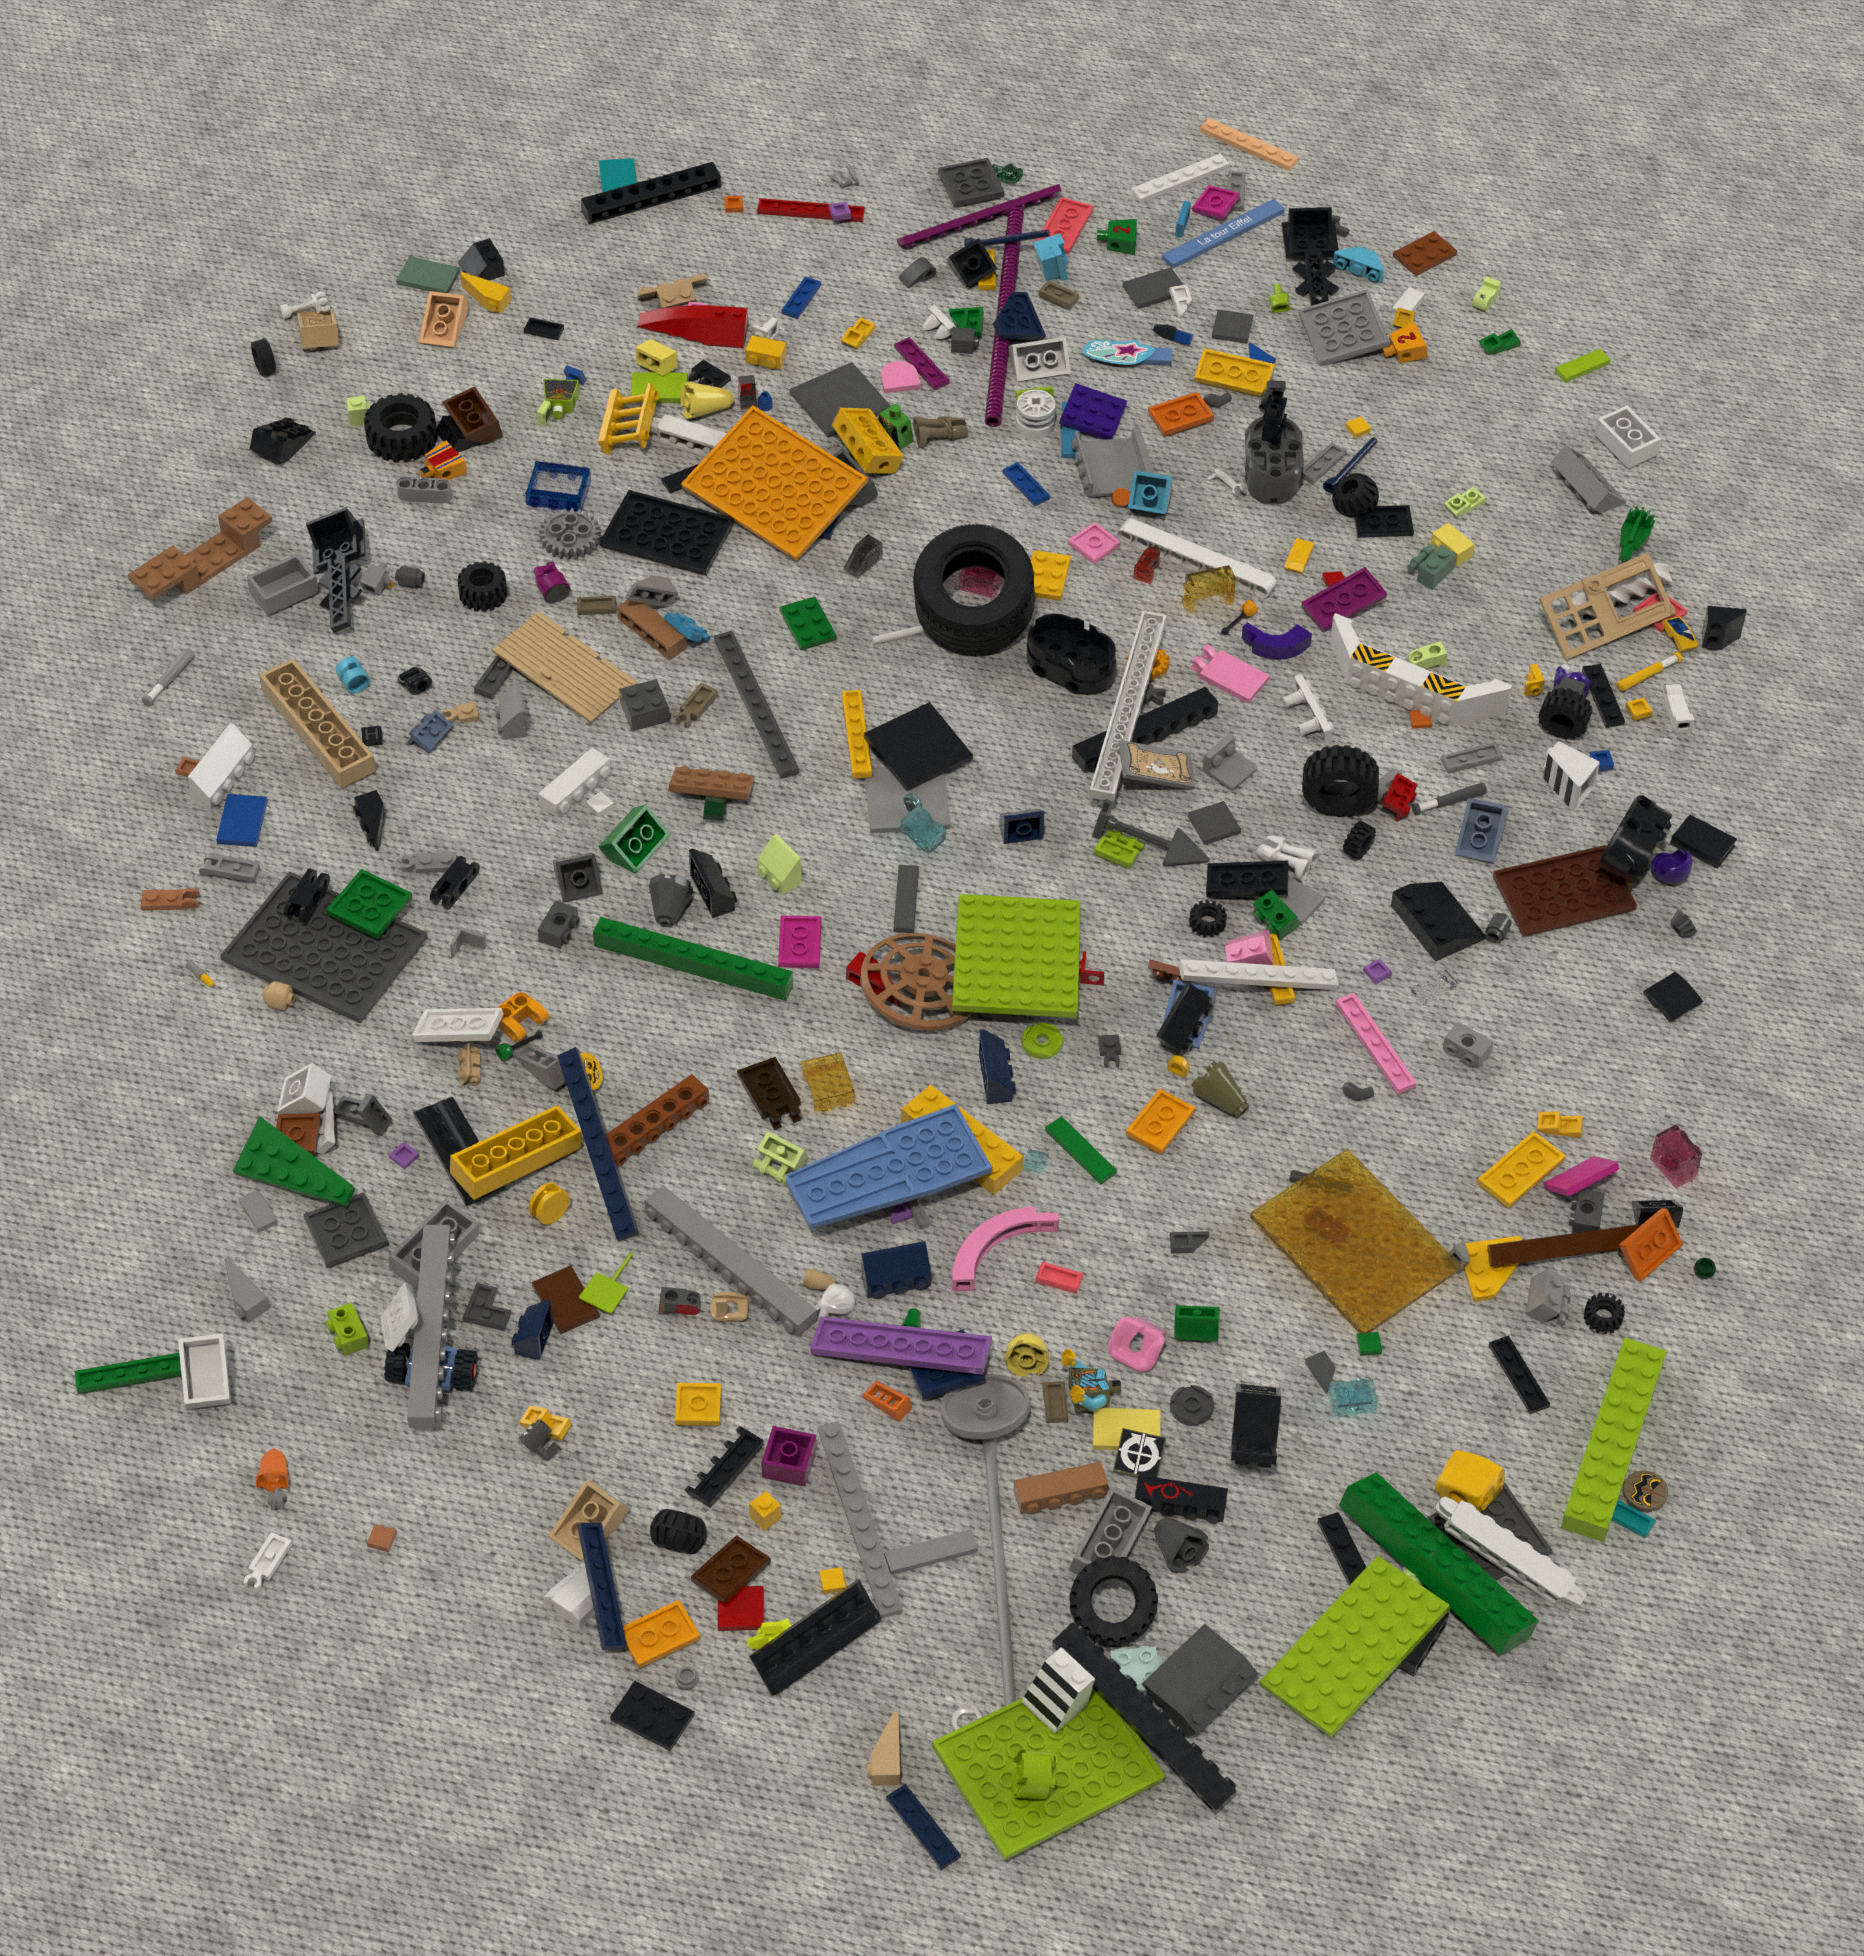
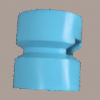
M347 657L337 664L336 673L349 693L355 694L368 687L370 678L357 658Z

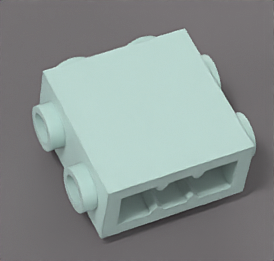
M1140 1646L1134 1649L1118 1648L1110 1651L1109 1660L1112 1658L1120 1665L1121 1669L1119 1671L1125 1677L1127 1675L1132 1677L1137 1683L1136 1688L1141 1693L1146 1692L1154 1699L1141 1683L1163 1663L1162 1656L1157 1655L1156 1646Z

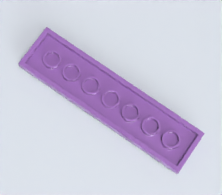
M821 1316L810 1351L813 1355L983 1375L992 1346V1336Z

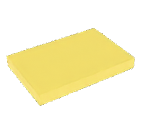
M1100 1408L1094 1411L1093 1449L1118 1450L1122 1428L1160 1436L1161 1410Z

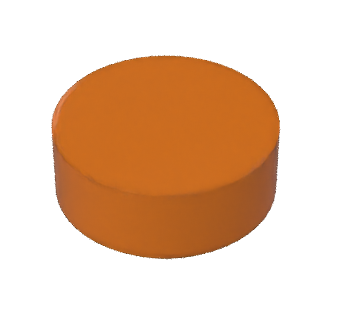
M1124 488L1116 489L1111 498L1112 503L1118 508L1128 506L1130 492Z

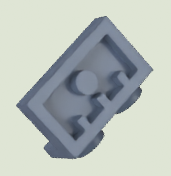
M434 710L431 714L426 713L420 720L421 726H415L408 734L411 737L407 743L411 744L414 741L429 753L451 729L453 724L437 710Z

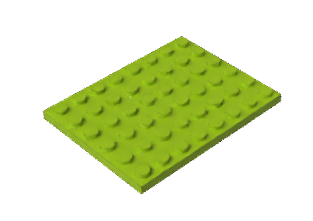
M959 894L952 1011L1077 1018L1080 901Z
M1093 1688L1087 1707L1055 1734L1022 1703L1023 1698L931 1743L934 1752L1004 1861L1163 1782L1166 1777L1140 1737ZM1018 1749L1053 1752L1054 1764L1052 1766V1774L1055 1775L1056 1781L1054 1789H1049L1047 1799L1016 1798V1794H1013L1011 1773L1012 1769H1016L1017 1762L1013 1761Z

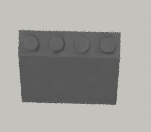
M1203 1624L1141 1684L1167 1713L1173 1723L1186 1733V1737L1198 1734L1259 1673L1243 1654L1209 1626Z

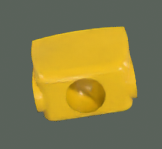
M1455 1450L1437 1479L1435 1492L1439 1493L1440 1499L1444 1496L1450 1497V1499L1457 1503L1463 1500L1464 1502L1471 1503L1477 1511L1481 1512L1502 1491L1505 1483V1470L1487 1458L1470 1452Z

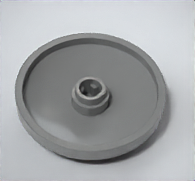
M986 1374L985 1381L946 1392L941 1401V1415L945 1426L953 1433L970 1439H990L1010 1433L1026 1420L1030 1411L1029 1395L1026 1388L1015 1379L995 1374Z

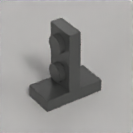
M368 1093L363 1100L343 1096L333 1111L336 1118L368 1125L378 1136L384 1134L392 1121V1118L374 1095Z

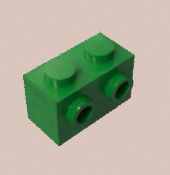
M1270 890L1253 903V915L1259 922L1263 921L1270 934H1276L1279 940L1299 926L1296 914L1273 890Z

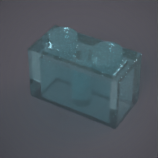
M916 806L901 819L900 829L927 854L934 851L946 839L945 827L940 822L936 823L926 809Z
M1373 1378L1329 1383L1327 1395L1332 1417L1376 1412L1378 1398Z

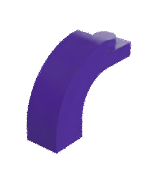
M1247 622L1242 627L1241 639L1246 644L1252 645V653L1267 659L1282 660L1295 657L1311 646L1312 633L1296 624L1285 634L1270 635Z

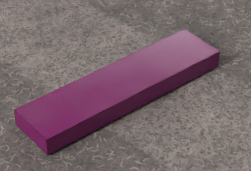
M910 337L894 344V348L908 363L917 369L918 374L934 391L950 384V379Z

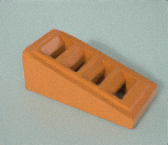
M875 1381L862 1395L865 1400L898 1422L912 1409L909 1397L878 1381ZM880 1390L881 1393L877 1397H874V1395Z

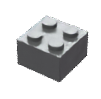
M657 679L619 689L620 704L632 731L670 722L669 706Z

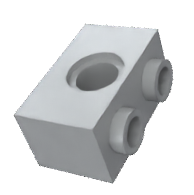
M1457 1022L1445 1036L1443 1050L1449 1055L1456 1056L1468 1066H1474L1477 1069L1491 1054L1493 1047L1491 1039L1460 1022Z

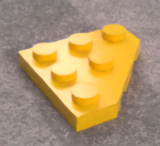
M1521 1235L1465 1243L1470 1262L1464 1268V1273L1473 1302L1495 1299L1500 1289L1507 1283L1520 1264L1515 1263L1491 1267L1487 1245L1522 1240Z

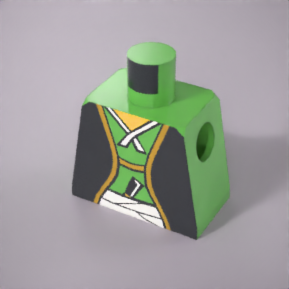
M892 404L879 414L878 420L898 449L901 450L913 442L911 420L900 411L899 405Z

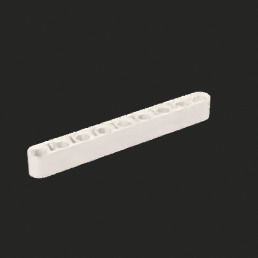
M1132 518L1127 519L1117 532L1118 538L1123 542L1125 541V543L1140 549L1142 548L1155 555L1159 554L1162 558L1241 590L1244 589V591L1258 597L1261 596L1263 599L1268 597L1277 583L1275 577L1269 573Z

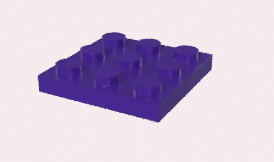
M1075 383L1059 424L1105 440L1113 439L1127 400Z

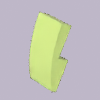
M1473 486L1462 495L1459 493L1454 495L1444 503V506L1455 516H1461L1484 504L1486 497Z

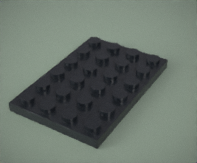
M628 490L603 534L600 546L707 575L734 525V519Z

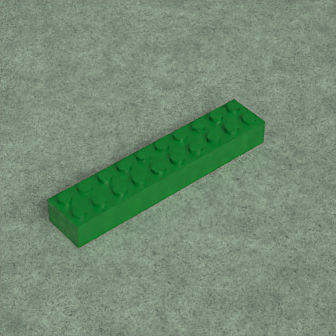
M1376 1472L1347 1486L1339 1506L1411 1573L1416 1575L1436 1596L1448 1603L1450 1609L1500 1655L1529 1640L1539 1620L1452 1542L1447 1535L1441 1532L1418 1511L1415 1506L1406 1500L1400 1492L1395 1490L1382 1476Z

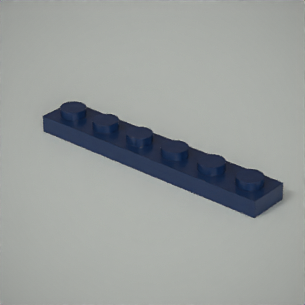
M580 1523L577 1528L602 1650H624L627 1645L602 1523Z

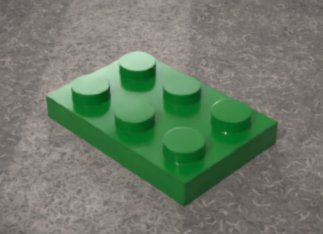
M815 596L779 607V611L801 651L837 640V635Z

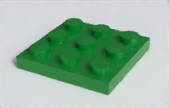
M361 869L330 904L326 912L328 916L378 939L413 897L411 892Z

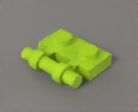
M1108 829L1106 837L1103 836L1095 847L1094 855L1130 869L1139 856V850L1143 851L1145 843L1140 842L1138 838L1125 836L1118 830Z

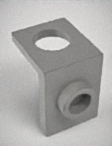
M460 927L450 944L451 957H455L462 943L486 949V935L476 930Z

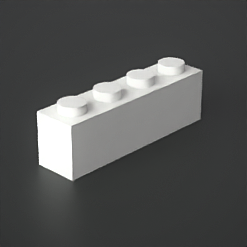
M591 748L538 793L539 806L555 817L566 813L573 803L580 801L588 790L594 789L602 778H606L610 774V759L594 748Z

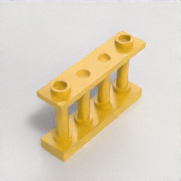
M648 383L645 394L623 397L618 389L610 391L598 438V443L604 454H612L615 443L638 440L642 449L646 448L656 403L659 400L658 391L654 389L652 383ZM643 401L641 407L623 410L625 404ZM640 414L638 420L620 422L622 417ZM637 427L635 433L616 436L619 430Z

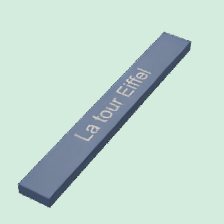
M1272 199L1162 254V260L1174 269L1284 214L1285 208L1275 199Z

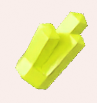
M787 1618L777 1622L762 1623L761 1628H758L757 1636L747 1639V1646L751 1650H758L791 1627L790 1621Z

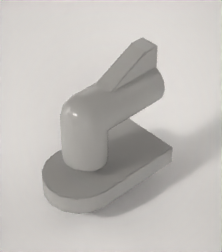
M847 164L851 178L856 186L859 185L855 166ZM836 171L830 176L831 180L838 183L840 187L852 184L850 176L844 178L840 171Z

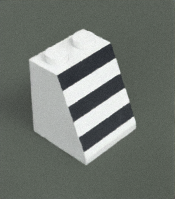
M1558 741L1546 753L1547 761L1543 767L1545 771L1543 779L1565 804L1575 812L1594 789L1600 762Z
M1061 1647L1043 1663L1022 1699V1703L1055 1734L1087 1707L1095 1678Z

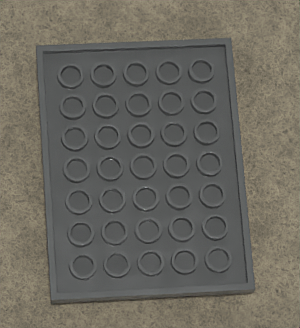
M289 871L222 952L221 960L271 983L278 981L288 984L292 987L293 993L361 1023L427 939V932L395 918L382 935L376 939L327 915L326 909L339 895V893L328 888L305 923L300 922L299 916L293 915L291 918L285 917V905L302 878Z

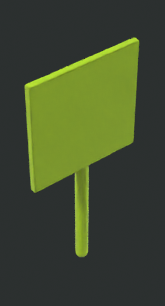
M629 1252L611 1279L596 1272L578 1299L611 1315L629 1289V1287L615 1280L633 1256V1252Z

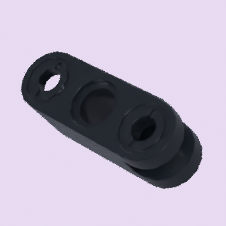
M458 856L432 888L430 901L438 904L442 899V907L451 909L478 875L480 865L476 862L468 864L465 857Z
M307 869L285 905L284 916L291 918L293 915L299 916L300 922L305 923L326 892L330 882V875L322 872L317 878L316 870Z

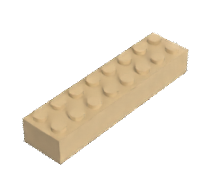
M294 658L259 675L263 693L341 789L376 772L374 755Z

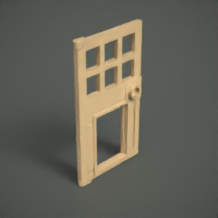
M1649 553L1539 598L1565 661L1669 616L1676 615L1675 608L1669 601ZM1648 571L1661 601L1619 618L1606 589ZM1583 589L1588 602L1575 607L1570 594ZM1564 597L1569 610L1555 615L1550 602ZM1590 606L1596 619L1582 624L1577 611ZM1571 614L1576 627L1563 632L1558 619ZM1598 624L1603 636L1590 641L1585 628ZM1579 632L1584 644L1570 649L1566 637Z

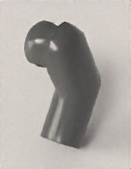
M1332 215V221H1335L1336 234L1347 237L1350 229L1340 225L1341 219L1339 216Z

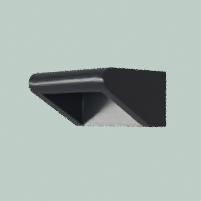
M442 416L437 426V433L443 442L447 441L458 453L482 444L481 442L467 440L461 435L451 416Z

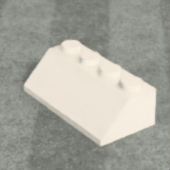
M230 723L188 776L190 801L209 810H212L215 805L220 804L224 793L230 791L234 780L241 777L245 766L251 764L254 759L252 744L234 724Z

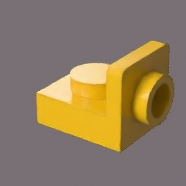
M1537 664L1529 665L1523 694L1524 696H1536L1543 693L1545 680Z

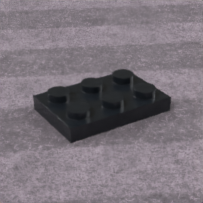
M634 1681L611 1714L610 1721L671 1752L694 1717L695 1711Z

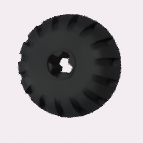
M1361 473L1349 474V476L1343 477L1335 485L1332 495L1333 504L1336 510L1346 517L1351 518L1356 515L1360 517L1361 514L1363 516L1368 515V512H1372L1375 506H1377L1379 499L1378 487L1367 475Z
M662 1509L651 1522L650 1536L652 1542L657 1546L693 1555L702 1548L706 1540V1526L701 1518L672 1509Z

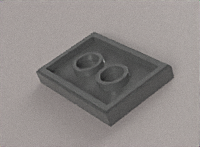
M1170 267L1124 281L1122 287L1136 307L1141 309L1172 299L1169 293L1170 287L1180 286L1183 283Z

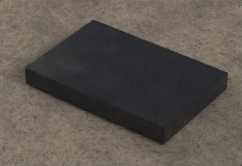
M1409 505L1375 506V509L1372 512H1368V515L1354 516L1357 538L1414 535Z

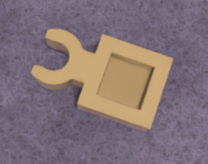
M475 701L455 705V710L449 708L443 710V716H450L445 718L451 723L455 722V720H459L460 724L479 720Z

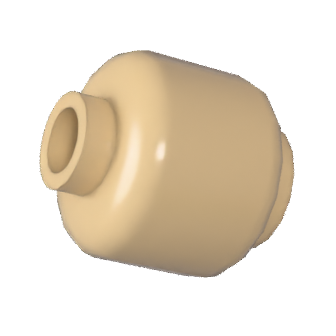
M273 981L270 985H266L263 991V1000L268 1007L283 1011L289 1005H293L295 994L290 985Z

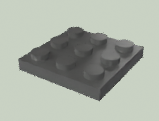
M989 158L938 168V175L954 207L1004 197L1005 191Z
M364 1192L352 1196L347 1208L330 1204L303 1214L305 1223L326 1268L388 1245L387 1239Z

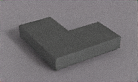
M476 1283L462 1319L463 1322L505 1331L512 1313L509 1309L492 1306L498 1292L497 1287Z

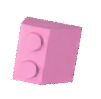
M1269 930L1230 939L1225 945L1227 962L1274 965Z

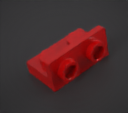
M1399 773L1394 776L1381 805L1396 813L1394 820L1397 822L1401 817L1405 818L1411 808L1408 804L1414 801L1417 795L1415 790L1418 785Z

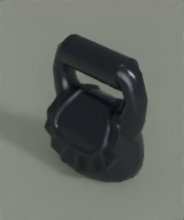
M412 667L398 676L399 684L414 694L426 691L432 684V679L427 672L418 667Z

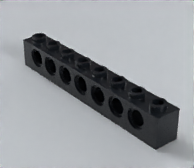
M709 162L581 198V211L590 225L721 188V175L714 162Z

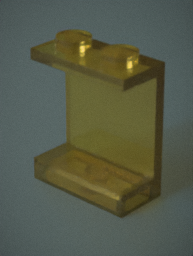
M1230 565L1186 574L1185 583H1183L1184 596H1182V603L1184 607L1188 608L1189 613H1194L1195 600L1221 595L1226 606L1234 603L1236 578Z
M841 1052L801 1061V1075L803 1080H807L813 1098L814 1112H825L831 1108L847 1107L855 1103V1090Z

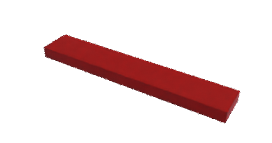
M759 198L757 214L833 220L829 211L830 204ZM848 205L851 219L840 220L863 222L865 207Z

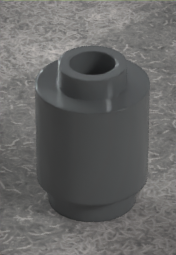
M401 566L400 569L396 570L395 580L398 581L399 585L415 588L418 586L422 587L425 580V572L418 568Z
M1495 913L1485 930V936L1490 942L1499 943L1504 939L1512 924L1508 915L1504 913Z

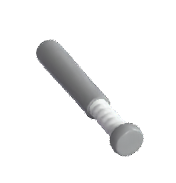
M185 649L157 681L156 686L151 692L142 697V702L145 705L151 706L155 697L193 659L194 652L191 649Z

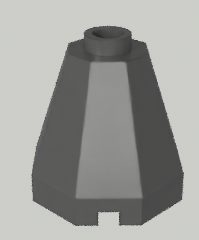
M659 874L650 879L649 889L656 922L666 927L677 922L692 896L693 887L689 880L677 875H670V878H665V874Z
M1168 1517L1159 1520L1154 1528L1155 1538L1167 1566L1172 1571L1182 1573L1189 1571L1186 1567L1192 1563L1194 1566L1199 1565L1209 1550V1544L1206 1542L1208 1536L1200 1529Z

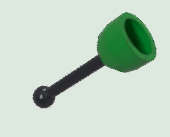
M537 1031L533 1036L512 1046L507 1043L500 1044L495 1047V1052L503 1062L512 1056L513 1049L534 1039H541L543 1034Z

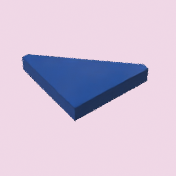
M1251 342L1248 344L1250 359L1275 364L1276 358Z

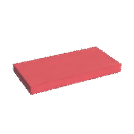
M1060 197L1042 230L1048 229L1050 236L1060 233L1065 243L1063 245L1065 253L1070 254L1091 216L1094 206ZM1048 237L1037 238L1036 241H1039V240H1042V239H1045V238H1048Z

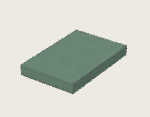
M409 256L396 282L398 285L425 291L449 293L460 273V267Z

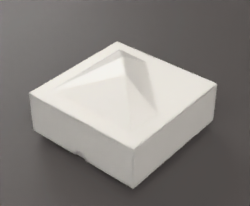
M599 792L586 801V807L600 817L614 808V802L602 792Z

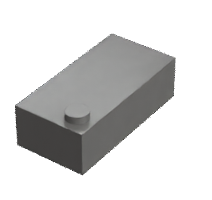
M447 1199L389 1255V1269L417 1290L424 1225H450L451 1233L455 1234V1247H451L454 1260L479 1235V1222Z
M1111 1486L1074 1555L1069 1570L1078 1574L1088 1563H1092L1095 1559L1114 1555L1115 1557H1128L1149 1517L1152 1506ZM1116 1579L1103 1581L1099 1585L1111 1589Z

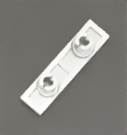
M1302 674L1294 676L1297 692L1282 697V701L1286 709L1300 703L1305 704L1312 720L1297 725L1301 737L1311 732L1320 731L1326 743L1332 742V733L1335 732L1331 721H1327L1324 708L1319 707L1318 697L1315 693L1312 694L1309 680H1305Z

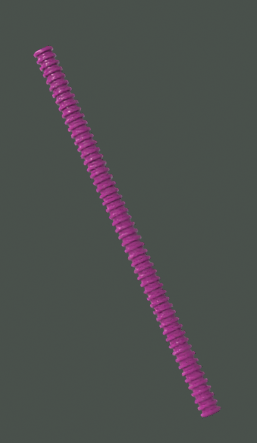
M1012 207L1009 209L1005 236L1022 234L1024 211L1021 208ZM1021 241L1005 243L996 317L1010 294L1016 288ZM996 330L984 419L985 424L991 427H997L1001 423L1009 353L1008 345L1010 343V339L999 338Z

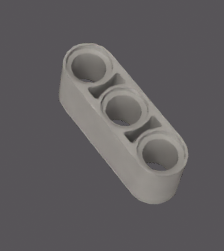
M406 476L399 478L396 482L398 498L402 501L443 504L448 503L452 499L451 484L446 479Z

